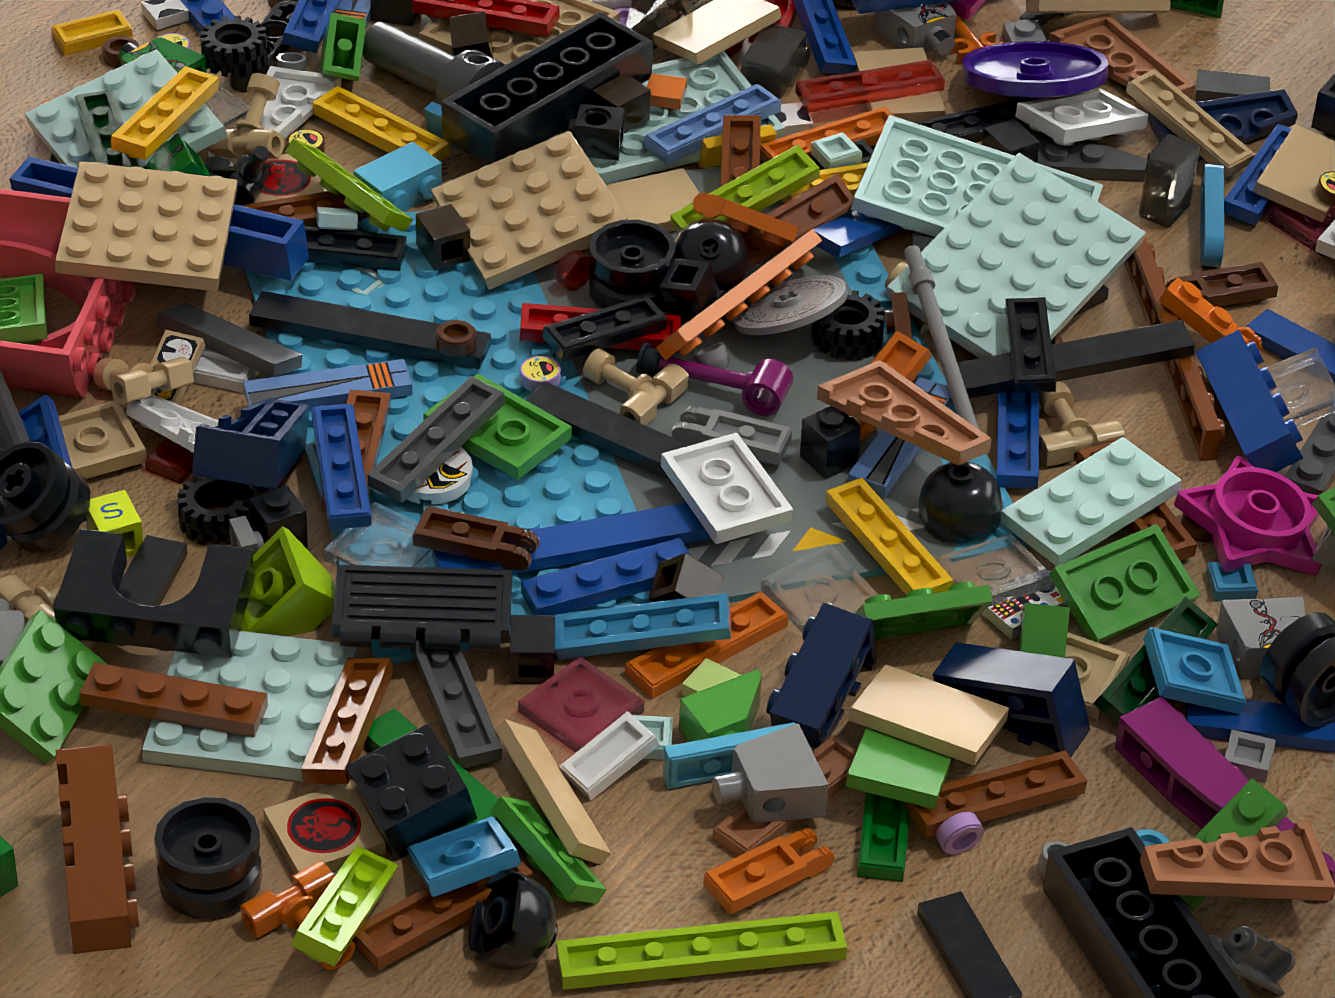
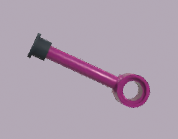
M649 343L642 345L637 358L636 370L640 375L645 374V372L658 374L671 363L682 367L689 374V378L743 390L742 400L746 407L752 412L763 416L773 415L779 410L793 384L791 370L784 363L775 359H764L756 365L754 371L744 374L670 357L665 361L658 350L651 348Z

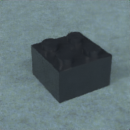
M428 723L345 765L355 792L383 837L386 847L395 861L408 855L407 848L409 846L453 831L477 819L467 786Z

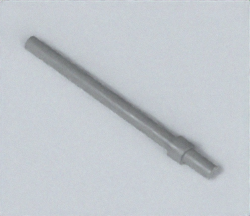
M910 246L904 251L911 272L908 279L913 293L919 297L956 413L979 429L933 291L935 281L929 268L925 267L920 248L918 246Z

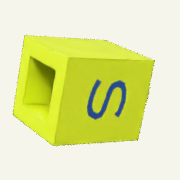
M126 490L90 499V507L86 514L87 530L123 534L126 557L135 556L143 542L142 521Z

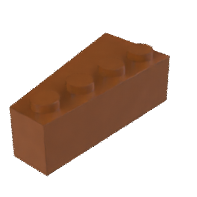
M112 744L55 750L73 954L130 948V928L139 927L137 898L127 899L126 893L136 891L133 863L124 864L123 857L133 856L130 828L121 829L120 823L129 822L127 794L117 795Z

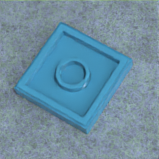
M1149 627L1143 640L1160 697L1241 714L1246 705V699L1227 644Z
M492 816L407 848L412 865L432 897L490 877L499 871L521 865L517 849L496 818Z

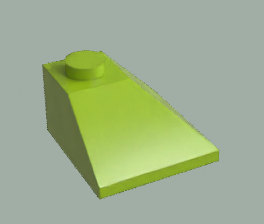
M282 526L253 555L255 580L241 625L242 631L293 636L314 631L333 613L335 585L330 573L289 529Z

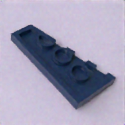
M1285 89L1195 102L1243 144L1271 134L1277 124L1285 127L1295 125L1298 117V112ZM1149 112L1148 122L1173 170L1204 159Z

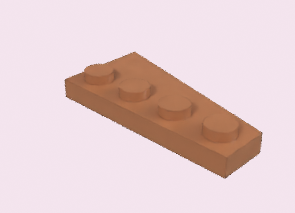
M1108 13L1050 33L1049 42L1084 46L1102 53L1108 59V77L1126 87L1128 82L1155 69L1187 97H1193L1195 88L1193 83Z
M881 360L818 385L817 400L958 466L990 452L991 438Z
M1310 820L1296 822L1293 829L1279 831L1277 826L1259 828L1257 835L1239 838L1236 832L1219 834L1215 842L1203 843L1198 838L1149 845L1144 847L1140 857V863L1151 894L1330 901L1335 890L1334 882Z

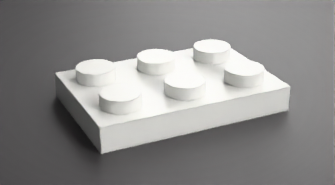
M1101 88L1067 96L1017 103L1015 117L1029 124V128L1032 130L1043 132L1052 137L1056 144L1071 146L1077 141L1087 139L1101 140L1103 136L1113 134L1128 135L1130 131L1145 129L1148 120L1147 113Z
M738 433L662 453L661 467L715 544L793 521V508Z

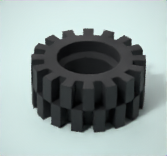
M228 16L222 17V22L216 19L212 20L211 26L206 24L203 27V31L200 32L201 54L206 57V69L210 68L211 73L217 74L221 71V76L227 77L229 73H233L234 77H240V72H244L247 76L252 74V69L259 71L262 69V65H265L267 62L266 29L261 27L259 21L253 23L252 18L246 17L243 21L241 16H234V20H229Z
M852 290V295H848L840 307L813 322V343L815 346L820 345V351L823 353L831 350V357L838 358L839 354H845L844 360H851L852 354H856L857 358L861 359L865 358V351L872 355L875 353L876 348H880L882 345L885 310L883 307H880V302L877 299L871 301V295L865 293L863 297H859V291Z
M193 476V483L188 480L185 481L183 489L178 491V516L182 533L186 532V537L191 541L197 537L198 544L205 546L207 540L211 541L213 545H219V541L225 540L226 545H231L229 519L246 516L250 524L249 498L254 497V491L248 489L246 484ZM212 507H225V509L221 510H208V508Z

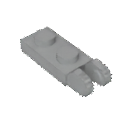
M690 405L689 407L685 406L681 411L680 423L677 422L671 432L673 438L688 445L738 433L758 461L778 466L792 440V429L788 426L719 409L710 410Z

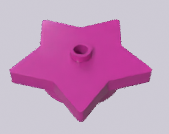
M1236 456L1228 471L1219 479L1217 484L1178 491L1174 506L1212 534L1223 571L1229 572L1240 569L1242 565L1248 563L1252 566L1269 562L1310 575H1317L1322 565L1312 560L1317 546L1310 532V528L1320 515L1311 504L1318 495L1303 492L1288 478L1267 469L1254 467L1243 457Z

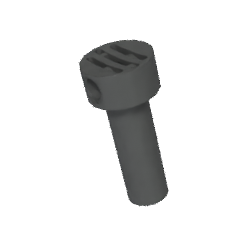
M386 22L373 24L366 31L362 55L365 60L436 95L437 104L439 105L446 98L506 65L478 50H465L454 56Z

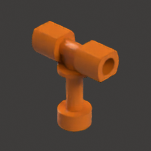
M318 861L293 875V886L278 895H275L270 890H266L240 905L244 925L256 938L261 937L283 923L291 929L299 928L335 877L324 862ZM354 942L350 943L335 967L325 962H320V964L326 970H335L342 967L350 960L355 951Z

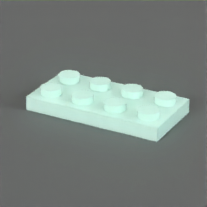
M1122 437L1001 510L1000 523L1055 566L1074 559L1178 494V491L1181 490L1182 480L1126 438Z

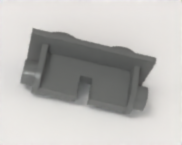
M1246 926L1234 929L1225 940L1212 933L1208 936L1235 977L1238 975L1244 977L1258 990L1264 987L1280 996L1285 994L1278 981L1295 966L1294 954L1289 948L1273 940L1269 941L1267 937Z

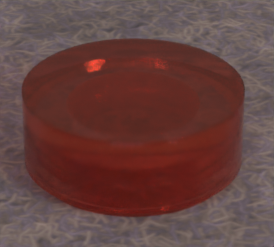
M579 250L567 253L558 264L556 270L557 282L569 291H576L582 288L589 280V256Z

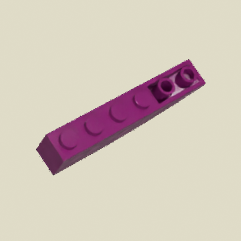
M1163 697L1120 717L1115 749L1175 808L1201 829L1249 782L1238 767L1233 766L1209 739L1204 738L1186 720L1184 715L1175 710ZM1285 817L1277 825L1279 831L1291 830L1294 828L1295 823ZM1322 851L1335 885V861L1330 855Z

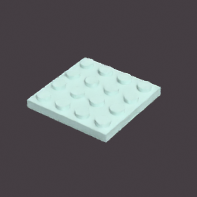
M156 49L115 70H110L82 86L75 87L49 102L42 103L38 107L26 112L25 116L28 125L60 164L78 168L80 161L92 163L94 159L76 108L75 96L112 90L125 123L163 88L177 72ZM203 104L147 160L137 159L139 167H145L149 159L177 133L197 153L227 138L225 127L211 110Z
M240 631L232 658L221 656L208 657L196 653L175 651L167 675L267 693L268 707L255 737L152 719L142 747L143 762L304 782L301 767L347 658H357V647H342L339 642Z

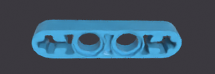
M1204 164L1200 186L1201 266L1220 268L1224 251L1223 165Z

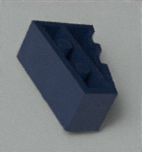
M268 398L241 409L240 417L231 420L232 416L224 415L219 417L218 426L209 427L207 424L196 426L192 475L246 484L248 489L253 491L275 489L305 453L310 405Z
M824 602L817 616H810L803 631L802 639L804 642L799 653L793 652L790 655L785 667L786 679L781 689L775 688L766 709L767 714H770L772 726L793 722L799 724L809 746L814 748L823 744L834 732L844 716L845 709H842V706L848 694L852 696L857 695L861 688V683L855 680L862 669L872 670L877 662L872 619Z
M956 642L932 674L935 682L1008 707L1007 721L1002 728L1019 734L1017 741L1028 746L1035 741L1057 750L1056 753L1066 750L1068 755L1072 757L1090 731L1075 659Z

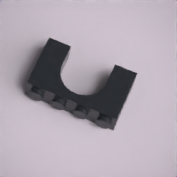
M80 529L53 608L55 620L59 625L79 641L88 640L113 643L118 646L129 645L154 648L161 651L188 652L208 657H233L255 580L252 549L209 544L200 576L193 589L184 597L164 605L147 606L133 603L118 593L127 565L123 534Z

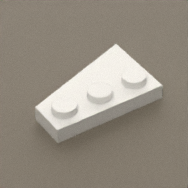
M270 66L266 75L278 80L280 86L276 99L267 101L260 125L264 129L275 130L285 140L289 134L313 115V102L336 86L342 88L341 78L322 73Z
M153 394L147 398L128 403L126 415L140 422L139 424L142 427L158 432L193 453L196 426L201 424H207L209 427L218 426V420Z

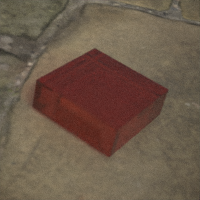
M166 438L145 459L146 471L182 484L192 473L194 453Z

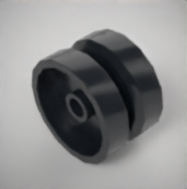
M639 219L619 220L606 224L595 231L589 241V292L594 302L601 308H606L648 295L659 309L666 306L659 286L673 258H675L674 238L666 229L659 225Z
M27 441L12 446L0 455V529L27 551L44 552L56 548L72 537L83 523L90 507L91 490L86 478L41 442Z
M1312 612L1299 617L1285 627L1269 646L1262 659L1259 671L1261 685L1283 704H1287V708L1309 727H1324L1335 722V621L1326 613Z
M201 797L184 801L172 808L157 824L154 844L155 855L158 861V885L163 899L174 910L195 918H218L240 910V905L254 898L260 890L262 879V864L259 855L260 832L255 817L243 805L226 798Z

